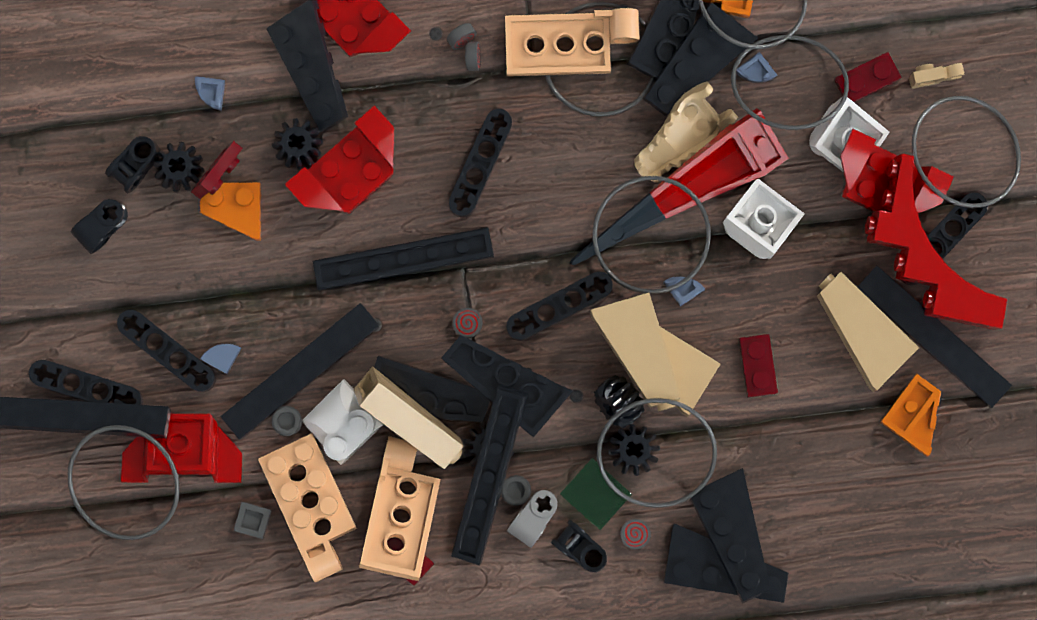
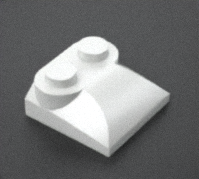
M842 97L828 108L822 119L834 111ZM847 97L844 105L835 116L815 127L810 135L809 146L815 154L823 156L843 172L840 155L852 129L876 139L874 145L879 147L890 132Z
M756 179L723 221L726 233L756 257L771 259L804 216V213L761 180Z
M345 379L302 420L310 432L323 445L327 456L337 460L340 465L344 464L384 425L359 406L354 389Z

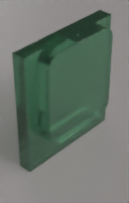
M593 458L560 493L562 497L599 530L607 524L627 501L608 486L600 472L598 463ZM605 470L614 486L625 495L631 497L632 493Z

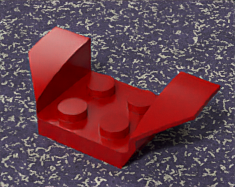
M317 0L319 6L317 13L320 23L324 25L325 32L349 57L360 53L390 52L411 32L394 12L390 13L378 0Z
M375 105L355 122L356 127L308 170L306 167L302 168L285 183V186L304 207L337 210L350 214L394 175V127Z
M852 129L840 155L846 182L842 197L873 212L884 211L885 207H882V197L884 191L889 189L890 178L887 177V170L890 161L894 160V157L897 155L874 145L876 139ZM914 164L912 177L914 201L917 212L921 213L942 204L944 199L935 194L926 185ZM933 166L921 167L932 185L946 195L954 176Z
M211 414L170 415L167 439H154L170 455L178 475H212L214 483H242V452L220 429ZM136 437L122 453L121 483H148L149 475H173L163 453L145 437Z

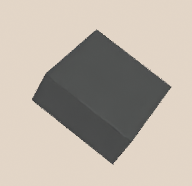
M242 502L234 531L264 539L272 510Z

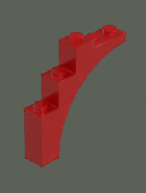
M908 154L895 156L894 160L890 161L887 170V177L890 178L889 189L884 191L882 197V207H885V210L873 212L866 220L865 234H868L867 242L901 249V252L897 253L894 261V271H897L895 279L930 286L923 297V307L926 308L925 316L991 330L1002 329L1008 299L987 293L965 281L935 251L921 226L915 206L912 182L914 156Z

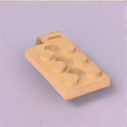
M620 8L614 10H594V13L505 16L507 76L611 73L610 44H630L640 41L639 11L632 8ZM592 36L601 38L603 47L597 51L590 50L586 44L588 38ZM562 37H568L574 43L573 48L568 52H563L557 47L556 43ZM530 39H541L544 43V48L537 53L531 52L527 48V43Z
M313 433L259 458L258 461L308 571L316 583L343 570L330 541L357 529L317 440ZM296 466H303L306 469V476L301 481L291 480L290 472ZM307 493H316L319 498L317 505L313 508H305L302 503L303 497ZM325 519L330 521L331 529L326 535L316 534L315 525L319 520Z
M388 436L359 568L419 581L441 479L412 472L417 449L404 439ZM402 482H411L414 484L416 491L410 495L404 494L400 490L399 485ZM399 509L408 512L410 520L400 523L395 520L393 513ZM393 537L402 540L404 548L400 551H393L388 547L387 541Z

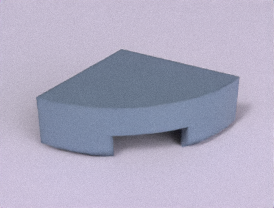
M760 52L738 67L736 71L741 78L754 83L767 82L777 77L776 72Z
M195 76V86L204 103L213 109L222 111L225 80Z
M671 277L663 283L666 287H669L686 277ZM690 279L684 285L671 290L670 293L681 307L705 291V288L698 281Z
M233 344L216 345L207 350L200 360L228 374L242 348Z

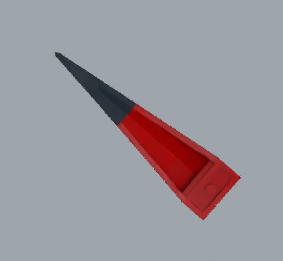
M756 108L752 111L756 115L765 119V117L759 109ZM748 114L735 124L728 125L667 178L686 186L702 203L765 176L789 158L771 127L759 122ZM663 181L597 237L599 251L601 252L697 204L684 190ZM593 241L571 259L570 263L572 265H576L596 254Z

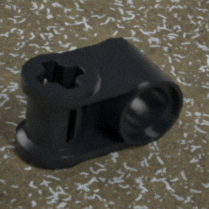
M136 137L111 162L105 174L108 177H114L124 186V191L128 194L142 182L145 175L153 167V162L159 160L160 156L157 153L160 148L157 143L148 137ZM144 144H150V155L144 159L140 158L138 155L139 148ZM123 170L125 173H127L129 175V178L125 176L121 171Z
M104 200L87 216L82 218L70 232L90 254H93L104 246L110 237L125 224L128 218V211L123 204L116 200ZM110 207L117 209L115 214L118 217L115 220L108 218L110 214L107 210Z
M569 519L566 529L557 539H553L550 543L586 571L591 573L600 572L607 564L605 550L592 540L590 535ZM575 534L572 540L567 545H565L566 542L571 538V536ZM595 550L601 553L603 558L598 567H590L586 564L585 556L589 551Z

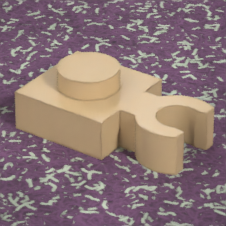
M962 63L935 68L933 64L921 65L915 68L916 71L910 75L909 81L911 89L939 84L942 81L960 79L964 75Z

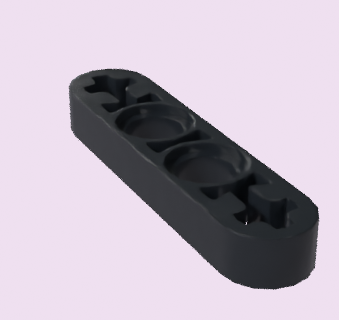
M494 109L487 115L449 199V206L451 212L457 217L465 218L474 212L512 128V118L504 109ZM503 116L504 123L507 126L500 127L496 134V137L502 138L501 141L498 142L494 137L484 135L486 131L489 134L493 132L494 123L491 120ZM483 142L492 143L496 149L494 155L489 158L482 157L478 152L479 146ZM479 169L483 173V180L476 185L470 184L466 180V174L469 170ZM461 185H464L469 190L478 191L476 196L470 192L467 198V203L471 205L469 209L464 207L462 211L457 210L458 205L454 201L456 199L461 200L465 193L464 189H460Z
M969 193L959 201L964 203L967 200L971 203L975 200L978 203L987 202L984 196L979 193ZM956 205L927 235L930 242H936L940 246L941 253L939 256L942 259L985 215L988 206L977 208L980 211L979 214L975 211L966 218L967 221L971 222L968 225L964 218L960 216L968 208ZM950 220L958 222L961 227L960 234L955 237L948 235L945 231L946 222ZM901 280L906 285L913 286L918 284Z
M594 272L513 314L508 319L506 326L509 336L517 341L526 340L605 299L610 295L613 288L611 277L605 272ZM595 278H598L600 281L606 280L605 292L600 293L599 290H595L589 293L593 299L587 301L586 294L580 285L585 284L587 290L594 285ZM570 291L578 292L582 298L580 305L575 308L567 306L564 301L565 295ZM550 305L554 308L555 316L551 321H542L538 317V310L541 306ZM532 311L534 320L540 327L534 329L533 323L525 327V334L521 335L519 331L513 332L514 321L519 319L522 323L529 320L530 317L527 313Z
M126 310L119 315L117 319L119 331L189 387L198 392H207L214 387L216 376L213 370L145 316L135 310ZM137 316L136 323L144 330L147 324L150 326L143 333L140 341L136 338L141 334L136 330L130 328L126 331L127 323L124 321L127 317L133 319ZM151 334H160L162 336L163 345L160 349L150 350L148 348L147 339ZM176 352L184 353L187 358L185 366L179 369L173 368L170 363L171 356ZM193 361L197 363L193 367L197 372L201 374L205 371L208 372L206 378L209 382L207 385L201 383L199 386H196L197 379L190 373H188L187 378L183 376L191 368Z
M38 360L29 369L30 380L42 388L87 402L110 403L115 396V387H119L118 394L128 396L130 392H133L132 396L137 400L136 405H143L144 399L141 392L125 384L48 360ZM45 365L48 372L58 375V369L63 370L58 377L57 387H53L56 381L50 378H44L40 382V376L36 375V371L38 369L43 370ZM70 374H76L80 379V385L74 391H68L64 386V380ZM98 383L106 384L109 390L107 397L102 400L95 399L92 393L94 386ZM114 399V403L125 404L123 401Z

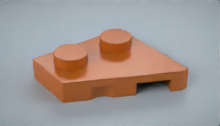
M260 182L223 183L213 195L208 193L200 199V213L251 237V239L261 241Z
M915 374L880 423L928 457L932 451L931 444L936 426V414L941 391L920 375Z

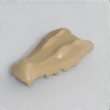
M708 81L695 86L681 96L674 104L664 124L652 141L635 157L634 166L641 176H662L672 167L679 168L728 125H732L737 120L738 116L732 109L718 114L706 101L705 98L713 91V87Z

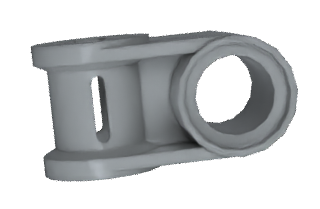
M548 490L537 491L524 509H521L507 532L532 548L557 509L558 502L556 496ZM547 495L551 498L549 503L552 508L550 510L543 509L541 512L537 509L539 504L536 502V499L538 497L544 499Z

